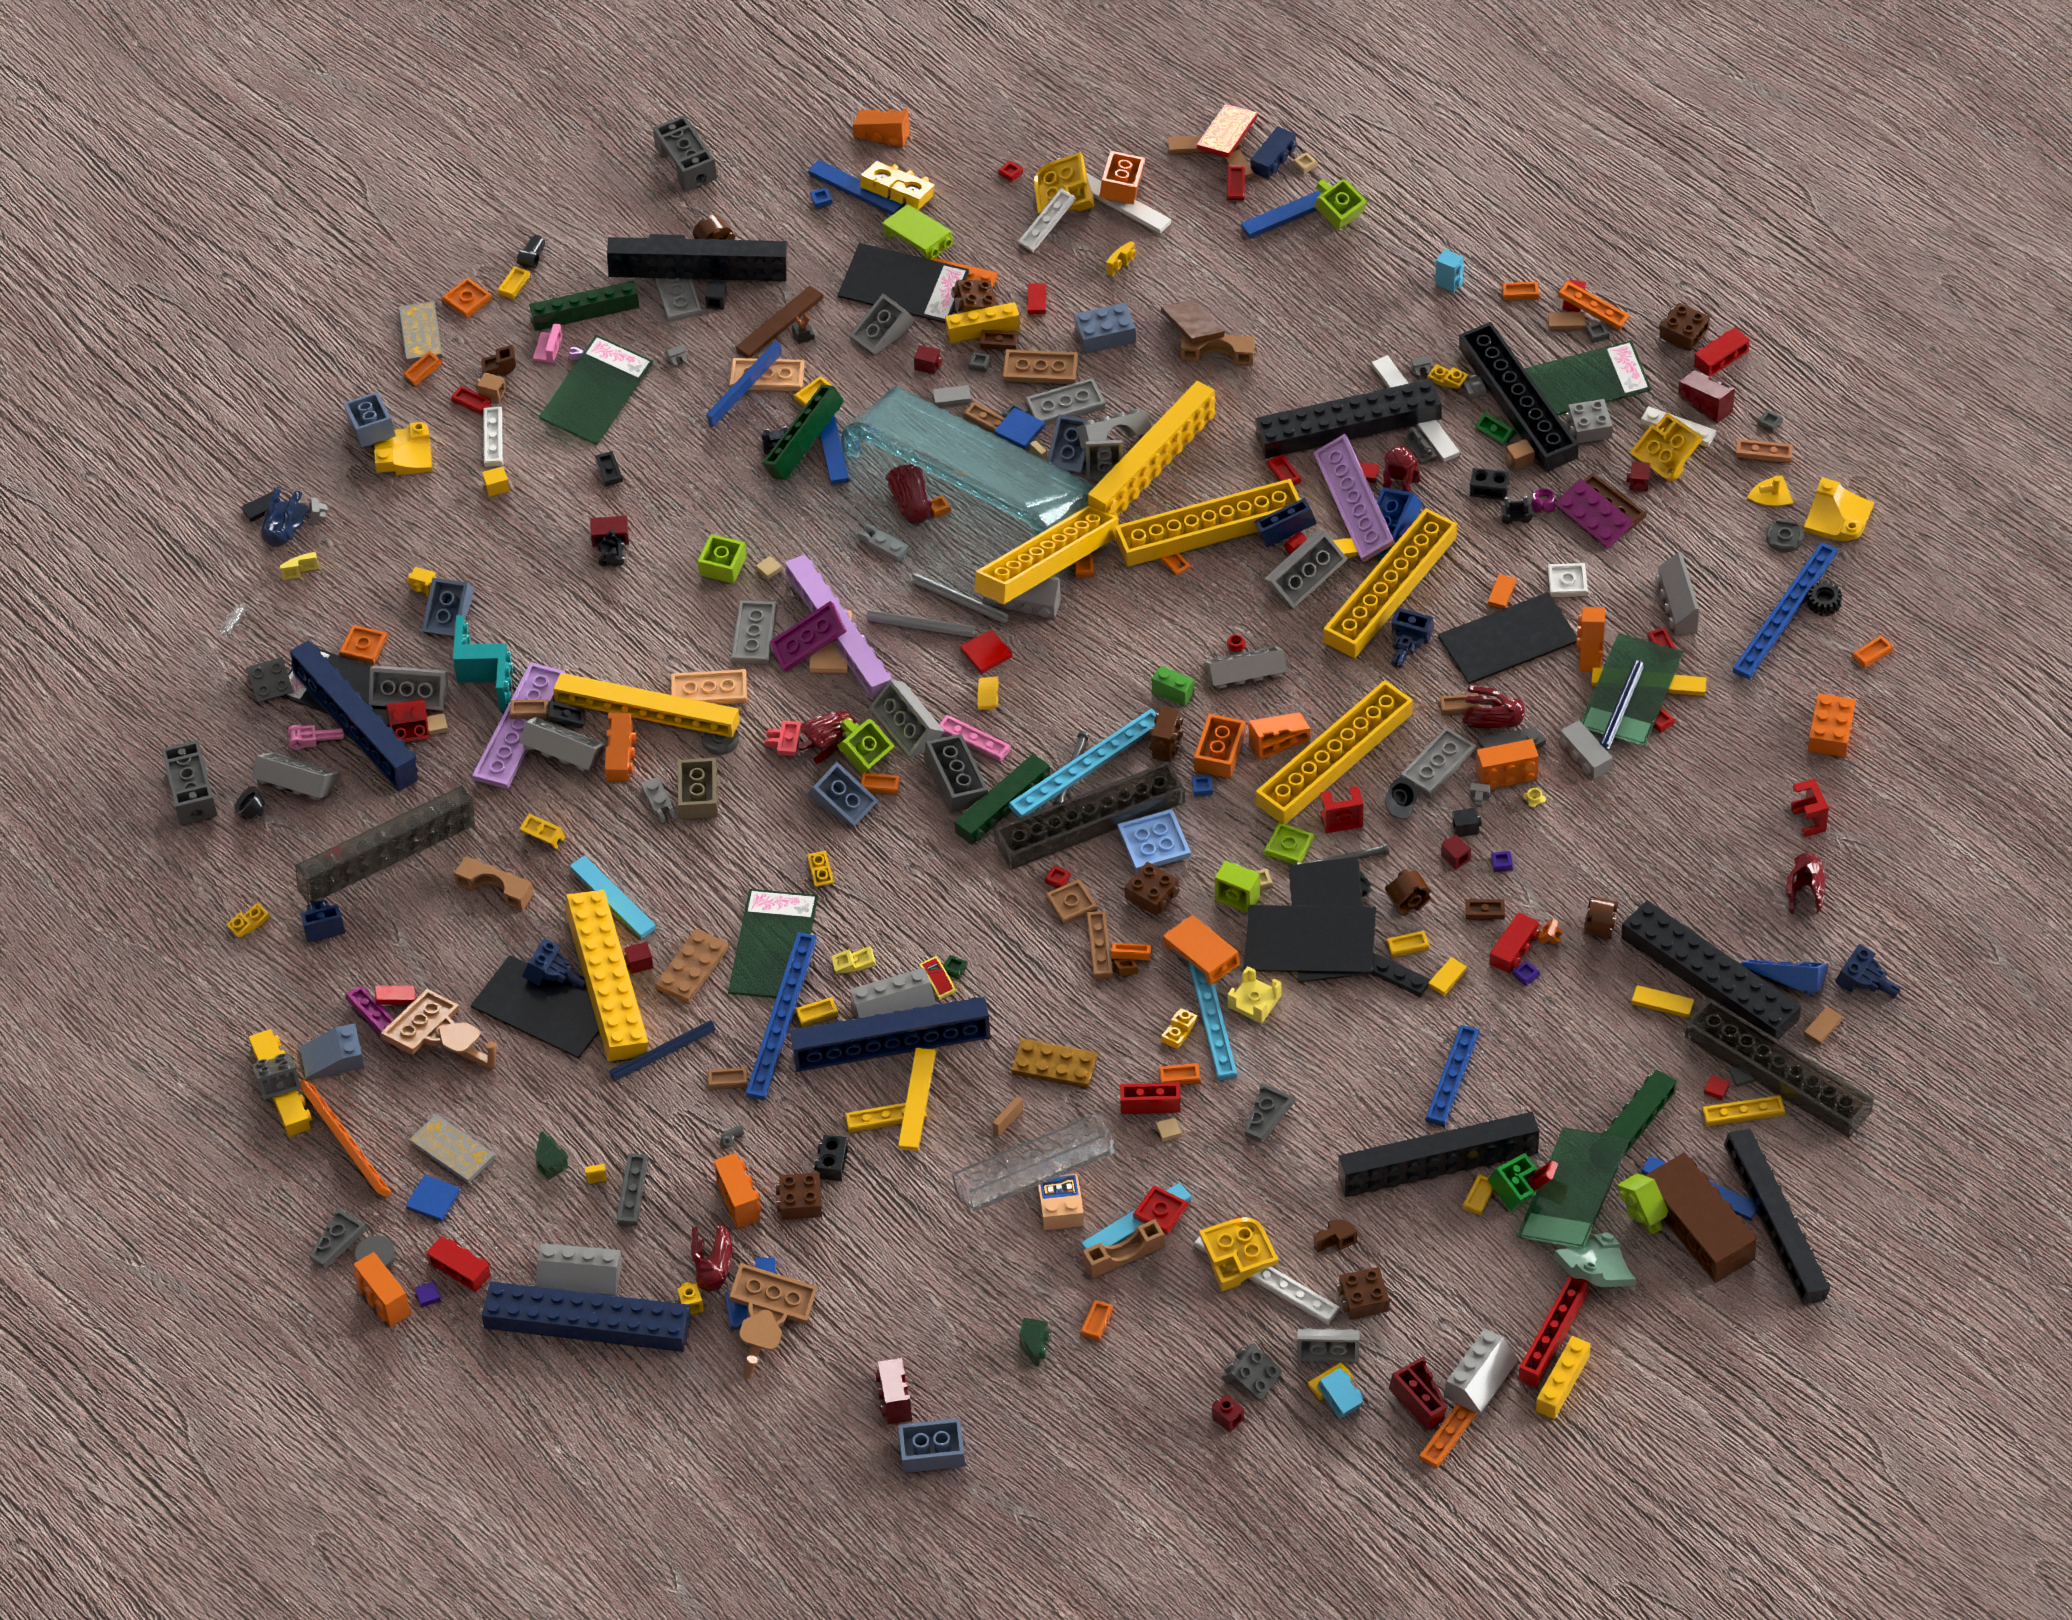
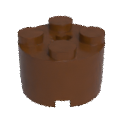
M710 215L705 221L703 219L700 220L693 229L694 239H735L733 231L718 215Z
M1402 870L1396 879L1385 886L1387 896L1402 915L1410 914L1409 911L1412 909L1420 910L1431 898L1429 893H1432L1430 888L1417 871Z
M1591 896L1583 933L1611 939L1616 921L1614 916L1617 912L1618 901Z

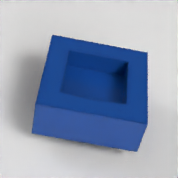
M827 187L810 192V197L816 209L833 204Z
M1211 775L1192 777L1194 796L1213 795Z

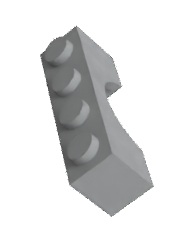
M1140 408L1129 410L1130 414L1127 415L1124 412L1113 414L1114 418L1109 419V416L1098 418V422H1094L1093 419L1084 421L1082 426L1077 427L1081 448H1086V441H1106L1108 432L1114 426L1122 429L1127 437L1147 433L1151 429L1148 411H1140Z

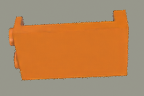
M1194 915L1183 920L1179 925L1163 935L1165 948L1167 950L1173 948L1205 974V981L1210 986L1240 965L1239 952Z

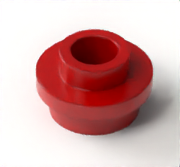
M1239 634L1231 635L1227 640V648L1233 652L1242 651L1245 648L1244 638Z

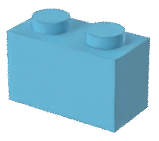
M1444 249L1436 260L1435 285L1451 292H1455L1458 287H1461L1464 282V257Z
M1341 1368L1322 1378L1317 1385L1340 1420L1359 1409L1364 1402L1361 1392L1353 1387L1350 1376L1343 1372Z

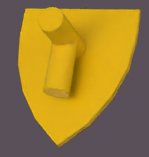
M1774 476L1762 481L1747 496L1748 500L1764 506L1779 507L1793 504L1783 476Z

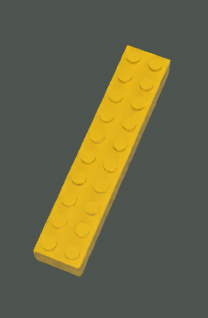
M1197 380L1088 493V505L1116 517L1122 511H1125L1133 499H1137L1140 492L1149 486L1154 477L1159 476L1161 470L1171 463L1175 455L1179 454L1183 447L1193 440L1195 434L1201 431L1209 420L1214 418L1216 414L1215 390Z
M1291 479L1117 525L1115 526L1116 542L1127 567L1259 532L1255 524L1256 520L1300 500Z
M1088 505L977 570L974 591L1000 604H1006L1115 539V526L1118 525L1119 518Z
M1425 508L1324 627L1323 643L1355 659L1396 611L1397 607L1402 604L1457 538V523Z
M1384 680L1257 789L1256 805L1278 822L1287 824L1317 798L1321 792H1324L1413 714V700Z
M598 890L567 894L565 912L607 1060L609 1062L636 1058L647 1052L648 1039L605 891Z

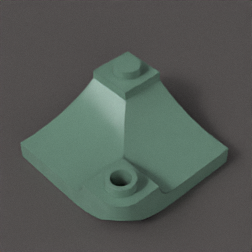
M1610 1233L1594 1234L1593 1238L1584 1242L1582 1246L1577 1245L1554 1251L1553 1258L1573 1278L1585 1279L1599 1287L1635 1286L1636 1278L1630 1272L1623 1259L1620 1243Z

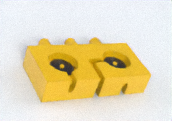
M878 161L869 167L861 175L860 179L861 188L886 198L891 195L890 200L900 204L906 202V205L909 204L917 210L933 197L935 185L929 183L927 177L920 179L913 176L914 173L911 170L905 173L898 170L896 164L890 167Z

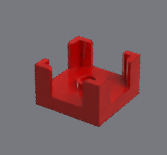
M1815 779L1793 784V791L1795 792L1807 790L1806 798L1791 802L1793 814L1805 812L1806 818H1812L1815 824L1802 828L1804 837L1825 832L1827 829L1829 807Z
M1359 786L1349 788L1352 800L1333 803L1330 791L1321 792V801L1324 808L1321 811V819L1326 834L1363 827L1364 804Z

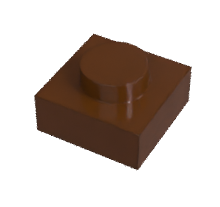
M1114 960V969L1119 976L1129 977L1133 974H1138V966L1134 960Z

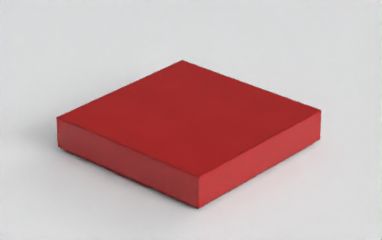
M992 629L960 646L961 651L981 674L1012 658V652Z
M1153 1185L1133 1213V1218L1144 1224L1156 1219L1164 1234L1168 1235L1187 1209L1188 1202Z

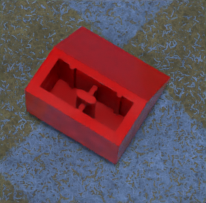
M423 699L385 704L388 727L393 729L398 739L408 742L430 738L426 706Z

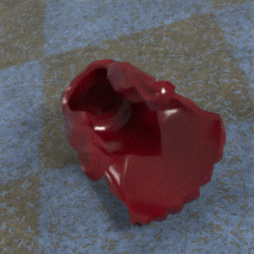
M1397 446L1385 453L1384 488L1391 489V478L1403 480L1402 491L1410 492L1411 482H1421L1420 470L1417 465L1418 459L1414 458L1412 452L1406 447Z
M914 464L899 465L890 470L886 475V480L889 482V490L898 502V508L902 516L911 524L925 521L931 513L932 500L927 497L923 470Z
M1472 685L1468 687L1467 691L1470 693L1495 696L1500 701L1485 696H1468L1465 700L1466 703L1491 705L1493 707H1469L1464 711V716L1462 717L1464 724L1470 727L1486 729L1517 727L1523 721L1525 706L1520 699L1506 697L1493 688Z
M831 711L829 714L818 716L802 723L800 731L809 740L798 744V749L804 751L815 745L820 748H827L829 744L840 739V742H842L846 737L844 736L845 731L839 724L846 718H849L855 724V718L847 711H837L835 713ZM839 743L829 746L813 758V761L818 765L822 763L825 758L830 757L833 752L839 749L837 746Z
M1803 853L1794 859L1795 866L1787 876L1786 895L1789 898L1788 910L1791 914H1794L1796 892L1803 886L1808 885L1815 896L1817 914L1820 912L1824 902L1826 886L1824 868L1821 860L1816 855Z
M718 1225L713 1250L710 1256L704 1259L705 1242L704 1239L698 1241V1228L696 1226L692 1228L691 1256L696 1264V1283L700 1289L716 1291L722 1287L727 1278L732 1257L731 1235L725 1226Z

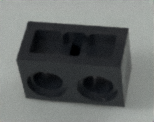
M1473 468L1470 482V497L1504 500L1508 493L1510 472Z
M823 1135L822 1142L818 1143L819 1159H815L814 1170L819 1172L820 1179L842 1181L848 1153L847 1137Z

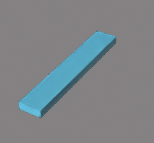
M585 855L570 865V870L592 891H605L609 908L640 939L656 930V925Z
M1180 1182L1166 1190L1187 1202L1192 1200V1196ZM1134 1210L1081 1243L1082 1248L1085 1250L1098 1243H1102L1105 1246L1117 1245L1128 1239L1135 1232L1136 1228L1144 1223L1133 1218Z

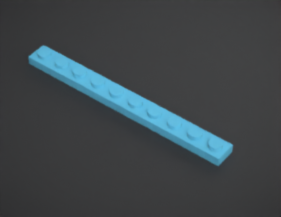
M1151 708L1011 801L1009 808L1020 819H1023L1149 735L1151 727H1155L1156 712Z

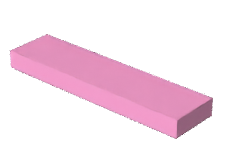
M946 715L939 724L945 731L943 735L949 737L962 734L968 747L999 762L1011 750V745L949 715Z

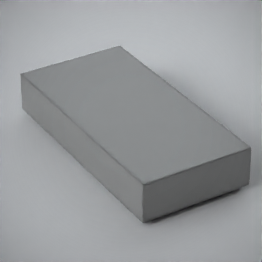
M969 385L933 389L935 407L971 403Z

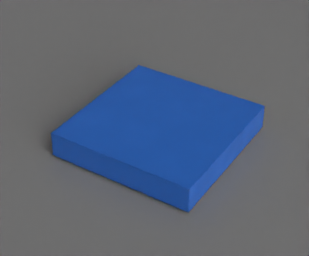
M1014 408L994 430V435L1025 450L1045 427V422Z
M424 1175L407 1202L406 1209L442 1222L459 1195L460 1187Z

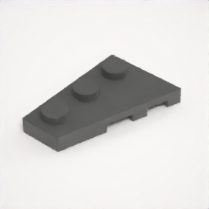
M1536 727L1477 738V744L1483 749L1533 739L1535 747L1538 749L1546 745V739Z
M1261 1083L1259 1095L1255 1099L1253 1112H1251L1245 1128V1136L1263 1143L1295 1103L1294 1097Z
M339 1208L336 1209L332 1222L329 1221L326 1226L325 1234L319 1238L309 1255L311 1261L323 1269H326L367 1230L363 1223Z

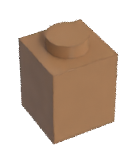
M484 372L481 379L477 381L476 389H478L479 394L490 398L491 401L499 402L506 391L504 377Z
M1526 439L1506 447V463L1511 465L1514 471L1534 464L1535 451Z

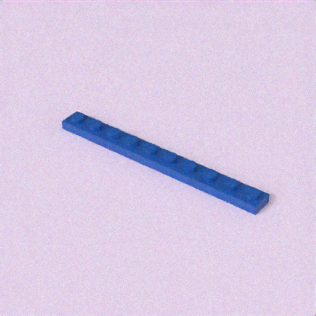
M1822 542L1819 544L1734 665L1733 673L1750 680L1808 597L1809 588H1812L1813 584H1817L1836 557L1838 549Z
M797 933L746 1090V1097L766 1100L817 942L816 935Z

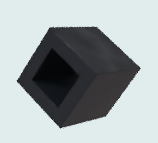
M708 280L705 294L706 308L724 310L727 298L726 282Z
M1476 808L1453 811L1452 824L1455 835L1464 837L1479 834V826H1482L1481 816L1477 815Z

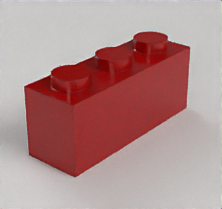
M1734 327L1716 340H1712L1704 348L1699 349L1695 353L1694 366L1703 374L1711 377L1749 352L1750 339Z
M1518 912L1491 950L1489 965L1509 974L1514 968L1518 967L1523 954L1526 955L1532 941H1536L1539 937V921Z
M1180 1082L1120 1084L1121 1114L1181 1112Z
M441 1236L426 1252L428 1264L474 1292L491 1276L489 1264L486 1260L477 1258L466 1248L462 1249L452 1239H446Z

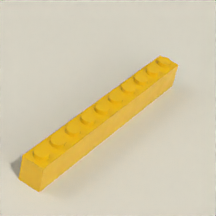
M564 673L560 674L553 688L555 702L608 713H631L633 718L733 738L740 723L739 709Z

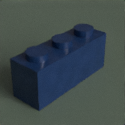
M1277 126L1250 159L1252 171L1267 179L1275 174L1282 162L1284 163L1287 160L1290 152L1296 149V134Z
M1303 498L1256 520L1255 524L1266 547H1269L1317 524L1307 500Z

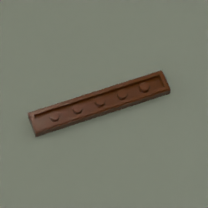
M812 286L807 287L736 346V351L748 359L752 358L796 321L795 316L800 318L822 300L823 294Z

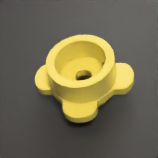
M1531 788L1523 795V799L1527 800L1532 808L1546 801V797L1542 796V791L1538 788Z

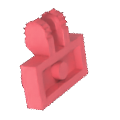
M782 721L781 729L769 728L766 731V735L769 738H766L764 741L765 746L777 748V755L796 756L801 733V722Z

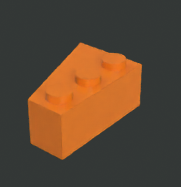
M904 108L902 111L888 109L887 112H880L879 109L859 110L853 123L854 137L893 146L904 147L910 134L908 108Z
M1582 607V614H1578L1577 637L1580 638H1577L1576 649H1580L1579 672H1593V668H1602L1605 607Z
M1300 712L1249 721V745L1259 760L1310 740V727Z
M608 713L610 728L607 730V736L609 737L605 756L606 781H629L630 774H633L634 765L631 762L632 759H635V747H633V744L637 743V733L633 732L631 713Z

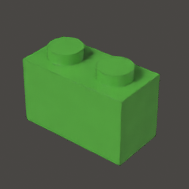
M1160 666L1152 677V693L1186 706L1194 694V679Z

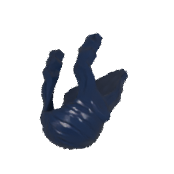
M274 487L271 499L268 502V508L265 511L261 537L270 546L280 547L293 539V533L301 526L309 510L307 506L301 503L298 504L303 495L302 492L295 491L294 495L289 498V502H278L281 489L280 487Z

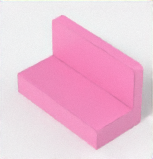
M553 324L551 333H540L533 356L534 361L555 362L562 339L560 324Z

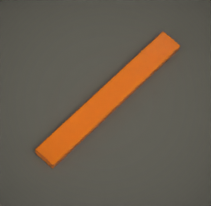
M305 1080L300 1081L301 1090L375 1191L386 1198L391 1195V1190L314 1085Z

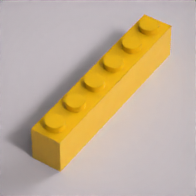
M271 1029L249 1036L251 1048L257 1061L262 1059L269 1060L279 1054H285L284 1050L280 1051L279 1049L281 1043L278 1035L274 1036ZM300 1089L272 1097L288 1137L311 1129L309 1121H312L309 1109H304L306 1105L302 1094L298 1095L297 1092Z

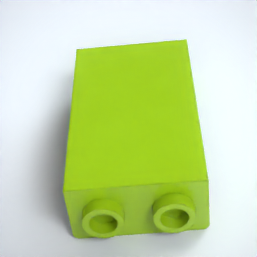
M909 204L882 222L884 236L889 239L894 235L921 251L926 259H934L953 245L951 230Z

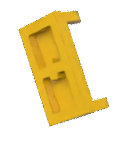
M530 813L519 828L523 834L538 838L551 844L556 849L558 848L557 841L565 839V835L560 827Z

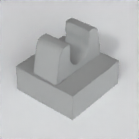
M684 344L669 349L665 353L667 361L669 360L674 367L678 365L676 362L677 358H680L683 363L687 361Z
M1430 356L1411 360V370L1414 371L1417 377L1420 376V369H1424L1426 375L1430 373L1431 358Z
M1476 374L1469 376V380L1463 383L1469 399L1486 395L1484 383L1481 377H1477Z
M311 498L308 507L309 524H316L318 519L326 518L325 512H328L327 505L319 503L318 498Z
M1471 783L1470 796L1475 797V805H1483V799L1490 798V785Z

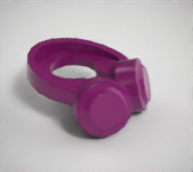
M1547 488L1536 490L1531 502L1532 509L1534 511L1543 509L1546 512H1552L1555 509L1554 492ZM1547 496L1549 498L1543 502L1539 497Z

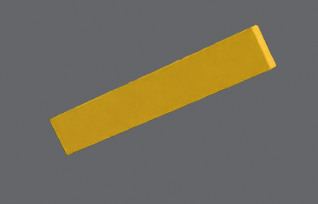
M1593 668L1591 686L1623 689L1630 671ZM1641 672L1634 690L1705 696L1707 678Z
M916 1048L898 1145L900 1150L919 1151L936 1050Z

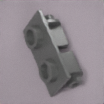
M1411 427L1408 430V436L1403 439L1418 460L1424 463L1437 457V454L1419 430Z

